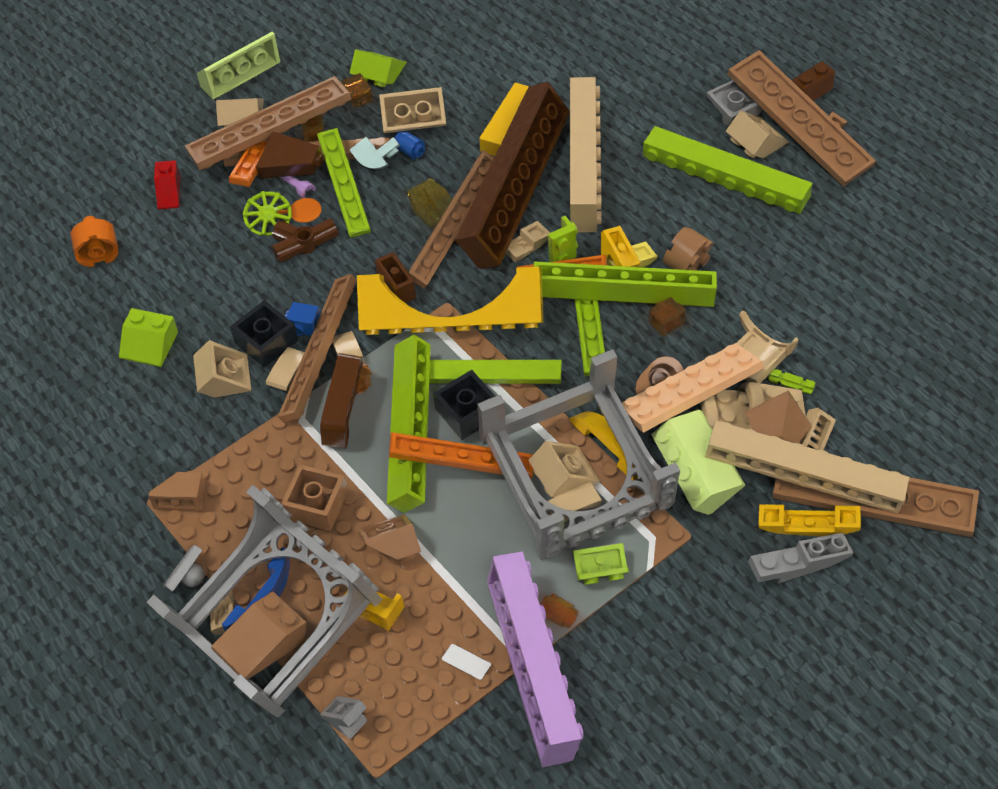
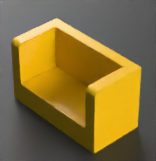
M376 592L383 600L376 607L370 603L359 617L389 631L405 607L403 597L397 593L394 599Z

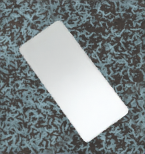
M454 644L450 645L442 657L443 661L479 680L483 678L491 666V663Z

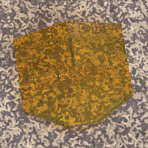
M433 178L406 192L414 213L429 228L437 225L452 200L446 189L436 183Z

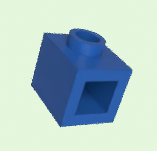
M293 302L290 310H287L285 313V317L295 324L297 336H312L321 315L319 306Z

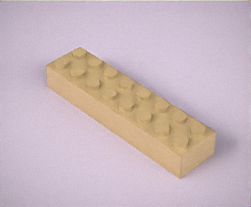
M595 77L570 78V220L574 222L578 232H597V224H601V211H597L601 210V195H597V193H601V178L597 179V177H601V163H596V161H601V148L596 147V145H601L600 131H596V129H600V116H596V114H600V101H596V99H600V86H596Z

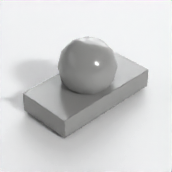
M196 545L191 546L163 584V587L173 592L180 581L190 588L201 585L205 578V572L194 561L202 549Z

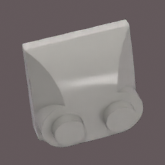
M733 80L707 92V97L722 114V121L727 126L732 123L740 110L758 116L763 110Z

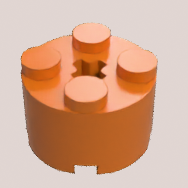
M87 216L82 222L75 225L70 232L74 256L79 264L85 267H94L96 262L105 261V263H110L118 256V244L112 223L103 219H96L94 216Z

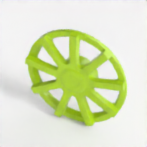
M261 191V193L247 200L243 211V219L248 229L257 235L269 236L273 233H266L267 223H272L275 226L276 218L283 219L289 223L292 215L289 202L278 192ZM266 196L274 197L269 205L267 204ZM262 197L263 206L254 201ZM278 199L282 200L285 203L283 205L274 207ZM253 205L259 211L248 212V209ZM282 209H288V216L277 213V211ZM258 216L251 224H249L247 217ZM260 221L263 222L262 232L254 229V226Z

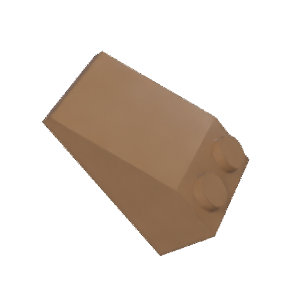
M271 592L253 603L211 646V649L238 676L241 674L248 680L304 643L307 622L277 594Z

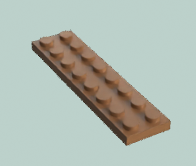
M760 50L728 70L727 75L843 187L874 166L876 160Z
M333 76L185 145V148L199 170L207 169L214 163L229 159L240 151H245L259 142L269 140L272 131L284 133L293 126L306 123L308 119L317 115H323L336 106L344 105L347 101L351 100V96L341 82Z
M909 477L905 502L898 514L777 478L772 498L834 511L835 506H860L861 516L972 537L979 491Z

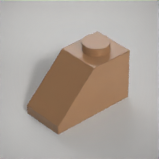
M195 471L175 473L149 492V499L153 509L202 510L206 489L203 475Z

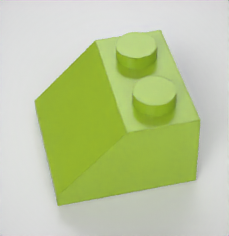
M355 49L350 74L356 75L357 80L368 82V79L375 80V85L386 87V84H393L407 61Z
M131 308L122 326L119 358L162 367L178 334L174 317Z

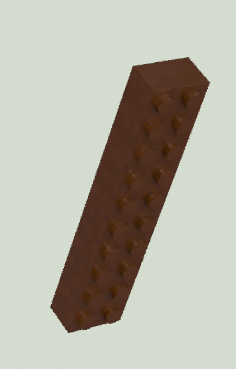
M548 81L528 87L455 238L458 245L479 269L500 266L570 114V110Z

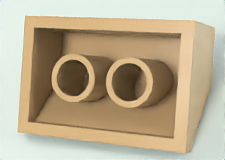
M442 87L379 95L384 133L446 126Z

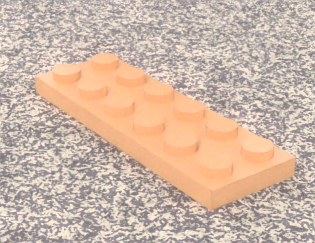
M735 343L714 355L706 357L697 364L687 367L676 375L666 378V380L655 386L648 387L645 391L627 398L622 402V405L633 425L642 432H645L764 369L763 363L760 359Z

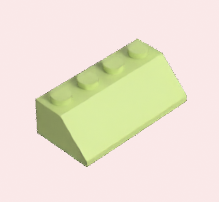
M270 32L199 71L197 76L200 87L212 99H215L280 63L275 34Z
M696 410L668 419L651 435L667 464L671 465L676 462L680 469L678 483L692 509L709 515L741 490L745 483L735 466L705 457L713 429L701 410Z

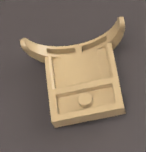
M741 311L739 317L746 334L736 344L760 359L764 368L743 380L761 383L771 371L795 350L799 339L794 338L792 343L778 342L760 331L750 320L747 313Z
M744 382L738 387V391H746L749 410L789 390L806 416L802 390L755 382Z
M723 390L700 402L701 410L712 429L715 421L728 422L733 426L748 429L749 421L745 411L749 410V400L746 391Z

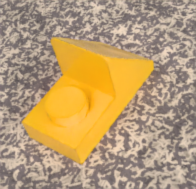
M621 226L601 232V255H606V259L612 258L616 266L638 267L641 264Z

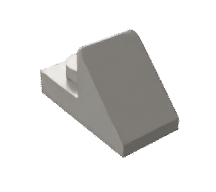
M337 696L320 716L347 738L351 739L367 722V719L362 714L367 707L361 700Z

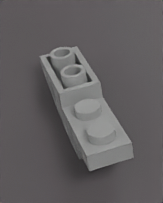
M838 533L799 541L796 547L753 555L750 556L748 563L758 582L776 579L777 583H781L833 566L851 557L853 551L844 534Z

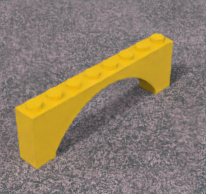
M540 267L516 268V275L510 284L492 302L472 313L454 317L432 316L410 307L390 290L384 282L383 275H357L359 330L366 331V335H379V330H388V334H402V329H411V333H424V328H433V332H447V327H456V331H470L469 326H478L479 330H492V325H501V329H515V324H524V328H538V323H544L542 268Z

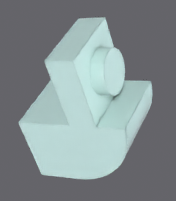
M365 137L352 147L350 151L360 164L369 169L377 170L388 166L384 158L386 156L388 158L394 156L398 152L397 148L400 145L393 137L377 150L370 140Z

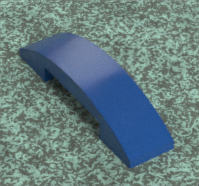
M275 558L271 560L267 566L271 575L246 609L236 605L222 623L225 632L253 603L271 592H274L279 597L281 596L289 577V558Z

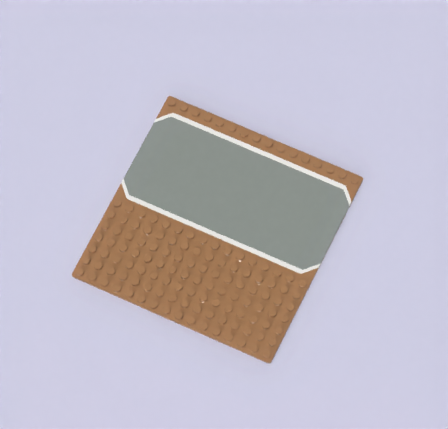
M449 303L443 304L428 314L437 317L461 316ZM469 326L470 331H456V327H447V332H433V328H424V333H411V329H406L402 334H398L363 357L362 372L349 420V440L346 449L325 446L321 443L320 423L331 383L330 379L312 391L301 418L283 422L278 418L279 414H277L192 470L202 473L206 484L202 510L153 509L150 499L147 501L148 507L186 552L193 545L202 549L194 562L204 569L206 577L210 579L236 550L250 527L254 505L252 498L246 492L252 485L260 491L265 488L281 503L299 464L345 476L348 493L331 532L305 525L309 529L307 534L311 538L317 535L326 543L323 548L328 552L332 549L336 551L347 565L354 563L379 588L377 592L394 599L397 593L402 595L405 607L389 631L358 617L298 687L320 714L337 696L361 700L367 707L362 712L367 722L351 739L347 738L332 725L330 726L374 778L382 776L514 675L487 585L493 556L523 551L525 560H528L531 565L532 583L537 584L539 592L538 602L545 609V624L552 631L553 645L691 539V534L666 510L658 509L642 520L635 519L630 521L621 529L613 528L606 531L600 538L587 539L580 546L566 548L555 557L540 559L536 552V540L504 475L426 463L425 503L405 513L388 505V456L395 345L415 334L431 345L430 360H508L474 326ZM429 384L427 438L489 447L488 444L483 445L479 430L464 440L459 438L435 410L433 393L447 384ZM485 384L495 396H502L505 402V416L548 399L534 384ZM564 412L508 435L516 452L534 454L545 441L578 445L600 480L598 485L594 486L602 499L598 507L611 501L619 493L625 482L626 474L617 467V463L588 435L584 436L569 421L570 418ZM533 471L531 481L534 487L545 500L549 501L553 497H550L545 492L544 485ZM633 487L627 490V493L633 498L644 496V492L639 488ZM621 500L618 502V504L621 506L623 505V503L628 502L626 500ZM405 514L413 524L421 552L416 553V556L412 559L405 561L397 560L366 545L358 530ZM582 518L576 519L575 525L584 520ZM569 521L564 522V529L568 528ZM282 535L279 538V550L282 547L285 549L288 547V535ZM623 543L626 563L629 569V573L623 574L624 579L609 581L608 577L598 578L599 583L584 585L583 580L577 581L573 550ZM270 544L268 545L270 548L265 550V553H270L272 551ZM296 544L294 552L298 553L302 548L300 549ZM289 558V577L280 598L307 622L306 642L316 630L324 612V587L319 575L311 566L300 560ZM318 559L313 561V565L318 563ZM271 560L255 566L232 589L235 605L246 609L271 575L267 566ZM330 574L327 579L329 582L342 578H334ZM344 585L337 586L332 590L331 594L334 597H342L347 592L348 587ZM333 604L331 606L332 612L335 611L336 606L340 607L341 605ZM304 643L278 659L279 665L283 668ZM451 644L491 663V666L481 680L442 660Z

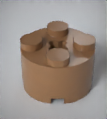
M684 227L672 240L671 243L674 245L671 251L667 249L663 258V264L670 269L698 271L699 265L704 267L709 261L710 255L708 252L714 243L692 228Z

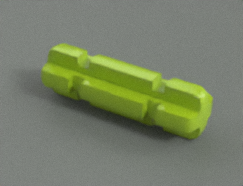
M774 369L769 374V381L778 384L779 382L781 386L800 389L802 393L811 395L814 391V381L808 379L804 381L802 377L787 372L783 374L781 370Z

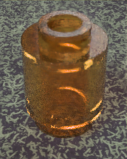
M554 593L550 597L546 595L540 603L545 609L546 619L562 628L564 626L571 628L579 614V610L575 609V605Z

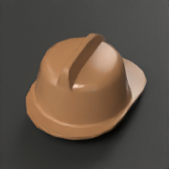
M664 356L657 358L638 378L635 389L636 394L683 371L682 365L673 357Z

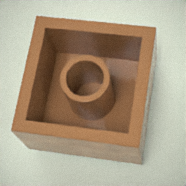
M299 464L281 502L284 508L292 515L289 519L293 522L299 520L304 525L331 532L348 493L345 476Z

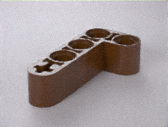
M338 354L321 417L320 434L322 445L347 448L349 420L362 372L363 356Z

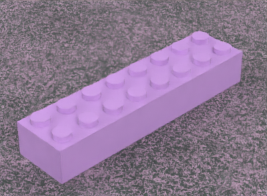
M523 551L493 556L487 585L541 766L547 767L572 761L579 750L581 739H583V729L581 724L576 722L574 716L576 713L573 699H569L567 694V678L565 675H561L559 668L560 656L557 651H554L552 646V631L545 624L546 613L543 605H539L538 602L539 592L537 584L532 583L530 562L525 560Z

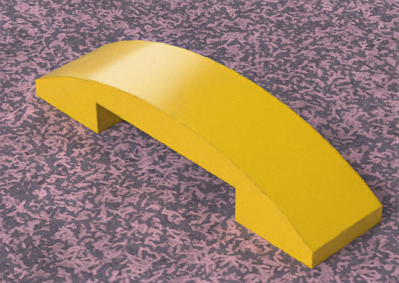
M585 411L570 417L569 421L584 436L590 433L594 434L619 458L617 467L627 475L624 453L605 417L591 411ZM637 474L632 476V481L638 479Z
M759 504V529L777 534L819 537L838 533H853L861 530L860 506H835V511L784 510V505Z

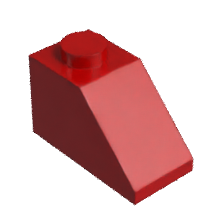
M176 160L155 162L154 182L158 210L179 208L181 176Z

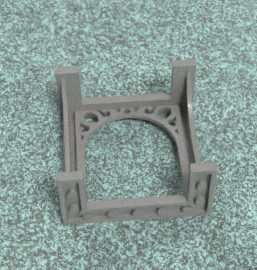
M613 349L591 358L589 382L505 416V402L501 395L478 403L480 439L483 445H489L536 540V552L540 559L555 557L566 548H576L587 539L600 538L606 531L613 528L621 529L632 520H642L648 517L651 512L658 509L666 510L675 503L680 469L676 462L661 468L646 449L614 390L617 355ZM595 400L624 453L627 464L626 479L619 493L605 505L587 511L565 510L549 503L538 493L508 435ZM637 474L638 481H632V476ZM633 487L639 488L644 492V496L633 498L627 493V490ZM621 500H626L628 502L623 503V505L621 506L618 504V502ZM552 511L554 514L548 515L546 512ZM563 516L567 517L570 522L566 529H564ZM582 518L584 520L575 525L576 519Z
M252 485L246 493L253 501V518L245 537L230 557L179 613L155 595L147 603L165 620L189 637L235 680L233 683L251 700L278 718L285 712L281 707L283 702L371 603L376 607L383 599L376 593L379 588L371 582L360 568L354 563L347 565L342 561L343 558L333 549L330 552L323 547L326 543L317 535L311 538L307 534L309 529L299 520L295 523L289 518L292 515L265 488L260 491ZM282 535H288L289 545L285 550L280 551L278 549V540ZM270 544L272 551L270 553H265L264 551L270 548L268 546ZM296 544L300 549L302 548L298 553L294 552ZM275 558H293L308 564L319 575L325 592L324 612L313 634L263 690L251 678L247 680L241 674L238 676L211 649L213 644L197 628L237 583L255 566ZM318 559V563L313 565V561ZM331 574V576L334 578L342 579H336L332 582H329L327 578L328 575ZM344 585L348 587V592L342 597H334L331 594L332 590L337 586ZM333 604L341 605L340 607L336 606L335 611L332 612L331 606Z

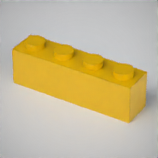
M514 83L479 138L480 152L484 150L490 155H496L529 86Z

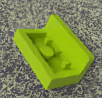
M566 216L561 217V228L548 234L549 262L576 258V249L578 248L576 234H578V230L574 222H570Z
M623 543L573 550L577 581L583 580L584 585L599 583L598 578L608 577L609 581L624 579L623 574L629 573Z

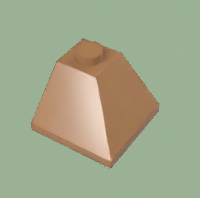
M789 390L745 411L752 430L764 435L776 436L788 442L800 443L811 428L810 422Z
M405 514L358 530L366 545L397 560H409L414 558L416 553L421 552L413 524Z

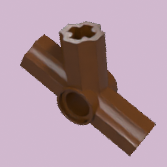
M327 219L313 227H296L287 222L278 221L274 226L272 236L281 242L272 245L271 248L277 261L282 263L300 253L309 254L313 252L317 245L338 236L339 233L332 219Z

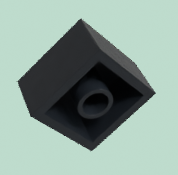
M265 300L230 326L234 343L264 368L279 357L288 347L298 342L295 324Z
M473 370L468 371L433 393L435 410L461 440L479 430L478 403L496 397Z

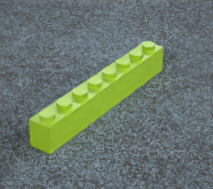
M654 126L643 143V156L650 161H658L666 164L669 168H677L685 171L688 175L704 178L707 182H715L729 190L734 189L742 192L748 197L764 200L767 204L783 207L788 212L800 214L811 197L813 183L656 126Z
M534 261V267L542 268L543 297L714 307L717 289L715 271Z
M415 334L396 344L394 348L390 435L391 432L427 438L431 345ZM389 457L387 504L403 513L424 504L426 463Z

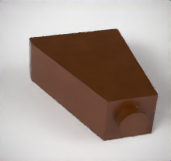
M272 131L256 165V169L261 178L315 174L317 167L322 165L323 155L319 145Z

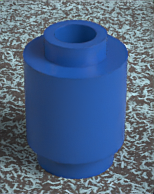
M400 131L395 136L396 141L400 145L397 149L411 159L419 158L424 154L425 143L409 132Z

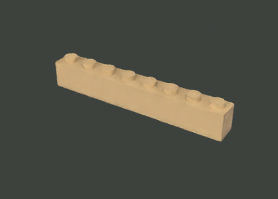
M715 421L705 457L896 514L899 513L905 502L909 477L901 475L899 472L877 468L872 464L853 461L848 457L829 454L824 450L805 447L800 443L781 440L776 436L757 433L752 429L733 426L728 422Z

